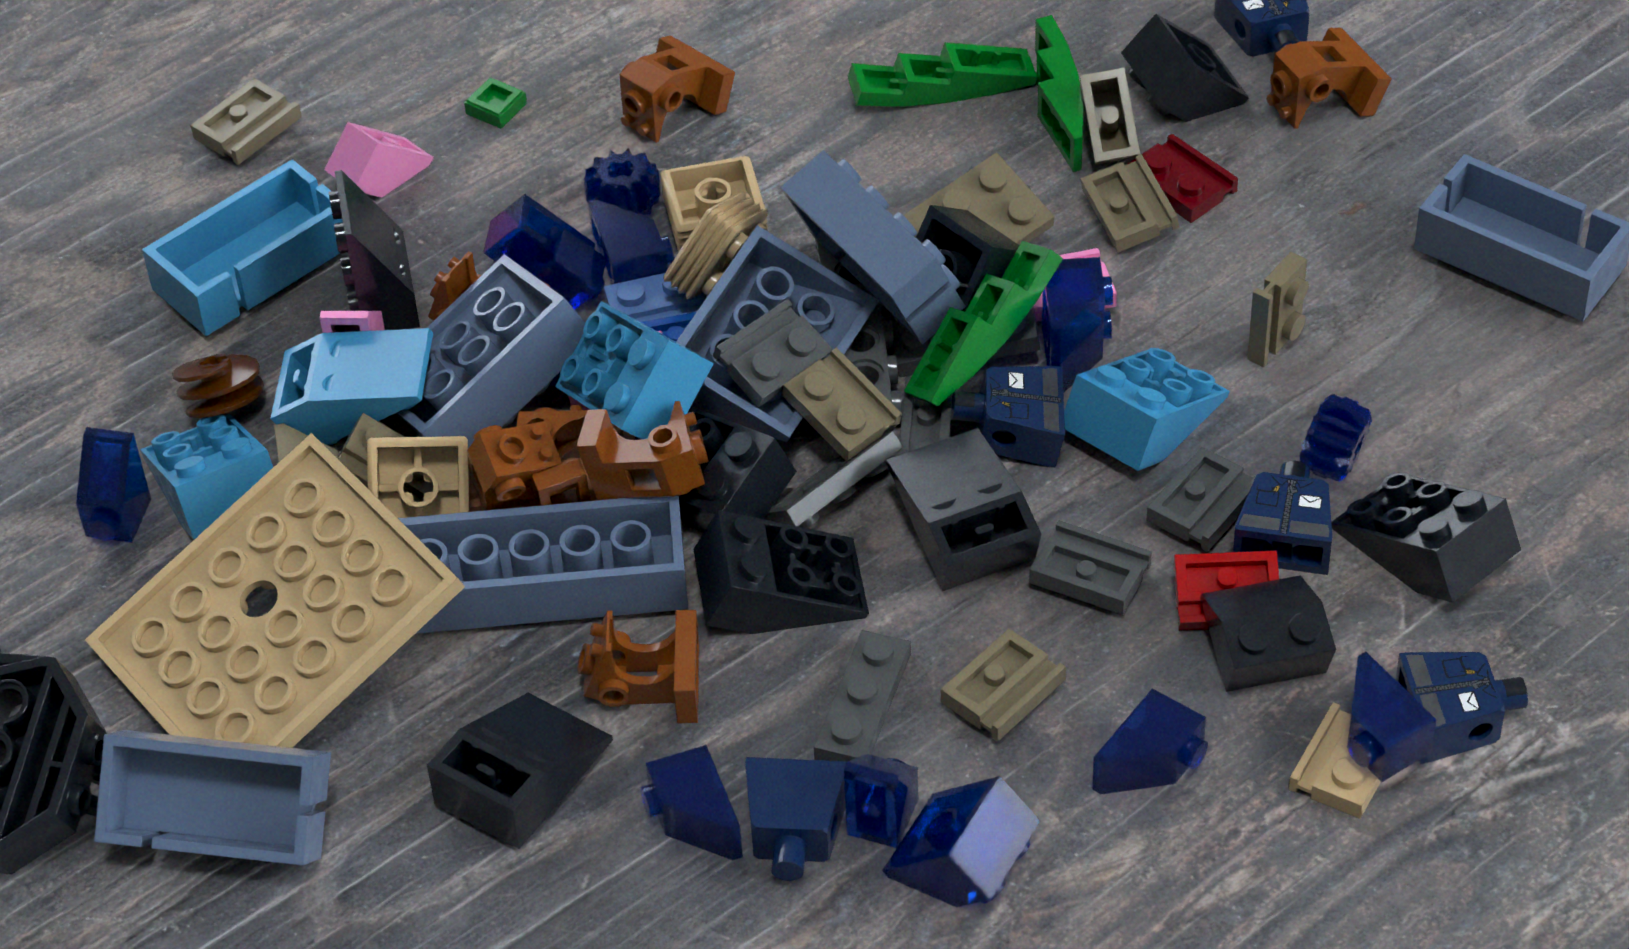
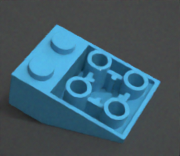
M601 301L596 311L588 317L584 325L583 335L573 354L562 365L560 378L555 387L590 410L606 409L612 424L640 439H648L653 429L668 424L675 401H680L684 414L688 413L714 363Z
M429 328L321 333L286 350L270 419L275 424L284 423L306 435L312 433L320 442L326 445H333L351 433L362 413L379 422L401 410H408L414 407L418 402L422 401L433 332Z
M1150 348L1077 374L1064 410L1065 430L1139 471L1164 461L1228 397L1230 391L1216 384L1215 378L1209 373L1197 369H1189L1176 362V358L1172 353L1159 348Z
M230 414L202 418L196 423L197 427L180 434L177 431L163 433L152 439V445L140 449L146 464L179 523L193 540L273 468L268 450Z

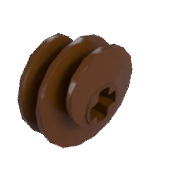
M211 355L184 363L172 372L174 380L186 382L177 389V396L182 400H200L186 409V415L192 418L213 417L234 411L254 401L264 391V382L258 376L260 365L255 358L247 355Z

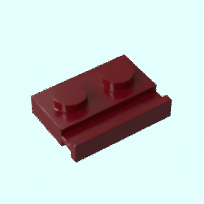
M1174 134L1169 135L1167 142L1163 145L1157 143L1142 153L1174 211L1190 223L1223 202V196L1227 193L1233 195L1237 192L1238 177Z

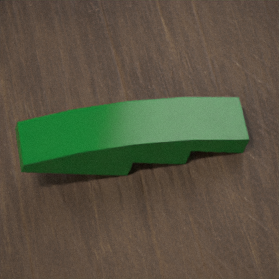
M1049 15L1035 19L1038 118L1072 171L1077 172L1082 170L1083 99L1079 75L1068 43L1053 16Z
M945 42L940 56L898 53L894 66L852 63L847 78L857 106L903 107L943 104L992 96L1033 85L1037 80V74L1027 49Z
M1022 241L1002 278L986 274L965 312L952 307L949 308L904 392L936 406L946 400L955 390L959 389L973 377L1008 340L1037 302L1063 258L1051 249Z

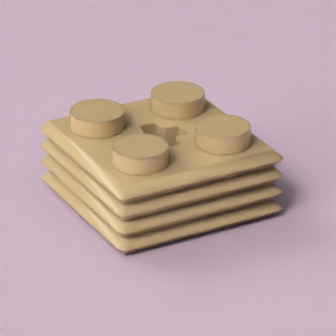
M748 156L668 169L660 173L662 178V195L678 251L681 250L707 209L739 192H745L746 198L753 197V204L760 203V209H765L753 166ZM767 218L762 223L766 228H768Z
M739 192L707 209L665 272L664 282L671 281V287H678L679 294L686 293V299H693L701 293L708 296L755 227L758 225L767 231L768 228L762 224L768 216L767 209H760V203L753 204V197L746 198L745 192Z
M465 436L369 438L367 440L368 489L397 518L469 512L468 439ZM416 473L423 474L424 482L433 484V492L425 493L424 501L414 502L412 493L404 492L403 489L404 483L412 482L413 474Z

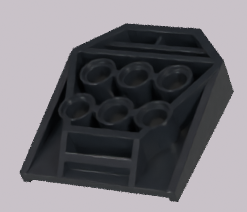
M0 652V755L6 753L4 760L0 763V873L12 875L75 834L81 816L85 814L97 816L98 797L91 794L90 786L91 783L100 784L104 734H107L75 676L55 657ZM22 704L19 712L9 717L11 711L16 706Z

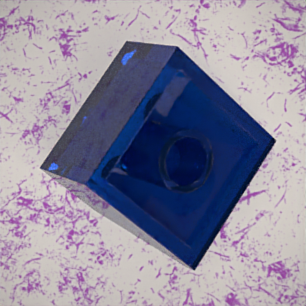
M1100 257L1063 259L1042 292L1041 330L1046 366L1063 367V393L1073 385L1077 374L1090 370L1103 359V339L1112 338L1110 310H1104L1105 305H1113L1111 276L1103 277Z
M1000 776L932 793L882 872L896 882L956 908L980 902L988 903L1002 892L1006 885L1004 878L1014 862L1019 860L1028 851L1031 844L1029 839L1040 823V820Z

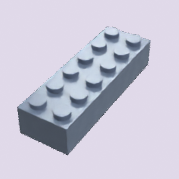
M679 496L620 498L398 518L465 586L461 592L415 634L604 617L607 611L612 610L613 616L688 609Z

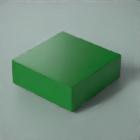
M490 77L464 102L465 113L502 129L527 104L526 92Z

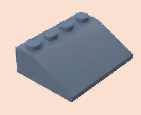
M757 225L676 341L714 363L691 406L767 434L775 439L788 442L803 416L782 396V392L758 408L727 373L728 368L720 359L718 361L714 359L712 355L716 346L789 299L792 303L791 308L798 316L803 315L832 349L837 347L845 355L879 300Z
M504 254L427 327L433 332L422 401L408 410H401L395 413V415L418 437L465 436L468 439L469 448L474 441L473 436L475 433L492 425H499L502 429L513 422L517 413L534 396L543 393L549 387L552 379L561 371L565 360L573 354L583 335L585 322L563 296Z

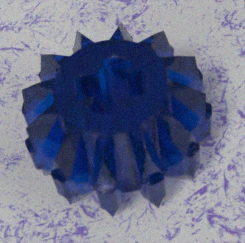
M629 148L623 154H616L610 150L607 158L594 157L592 167L585 169V199L589 209L595 210L599 219L611 216L616 224L622 218H629L635 222L638 214L651 215L653 205L659 203V197L661 196L659 171L656 163L650 162L647 159L646 153L633 156Z
M1331 394L1325 398L1324 402L1320 404L1316 415L1313 416L1305 440L1301 445L1300 462L1306 464L1313 474L1324 479L1330 478L1340 482L1346 478L1348 473L1351 472L1355 461L1358 460L1360 451L1370 431L1369 427L1372 417L1369 409L1361 406L1358 401L1346 396L1343 398Z

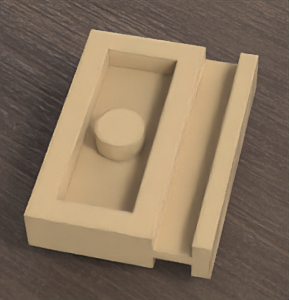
M1333 702L1290 776L1289 790L1295 793L1298 789L1311 794V799L1361 819L1402 745L1404 730L1357 711L1351 715L1341 711L1340 705Z

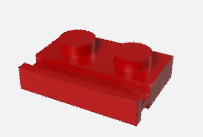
M1277 551L1175 554L1173 565L1179 631L1209 630L1200 600L1201 594L1278 580Z

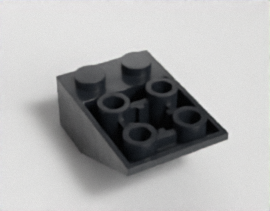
M342 170L335 171L338 190L330 191L329 199L333 220H343L342 223L334 224L338 252L340 254H349V257L340 258L345 286H355L354 291L347 292L350 311H381L385 330L419 328L420 323L403 230Z
M691 406L688 413L694 412L697 424L691 425L689 428L691 432L700 429L709 462L700 464L705 484L679 496L681 519L703 533L718 510L764 519L797 472L774 437ZM635 437L633 440H641V439L638 438V437Z
M978 428L886 459L887 467L942 591L1036 559L1042 535L1022 490Z
M1398 472L1386 477L1382 481V485L1363 499L1351 503L1347 511L1331 522L1332 529L1416 593L1451 603L1521 550L1506 498L1482 493L1478 490L1445 484L1441 481L1412 476L1408 473Z
M718 510L693 549L707 626L757 634L864 619L869 614L855 543L852 537Z
M528 692L460 728L427 764L434 804L520 849L613 741V736Z

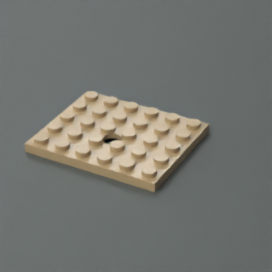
M311 433L91 633L85 641L169 735L293 748L461 592L465 586ZM260 586L264 589L276 588L278 592L277 601L268 613L260 617H249L246 615L248 612L246 598L254 589Z

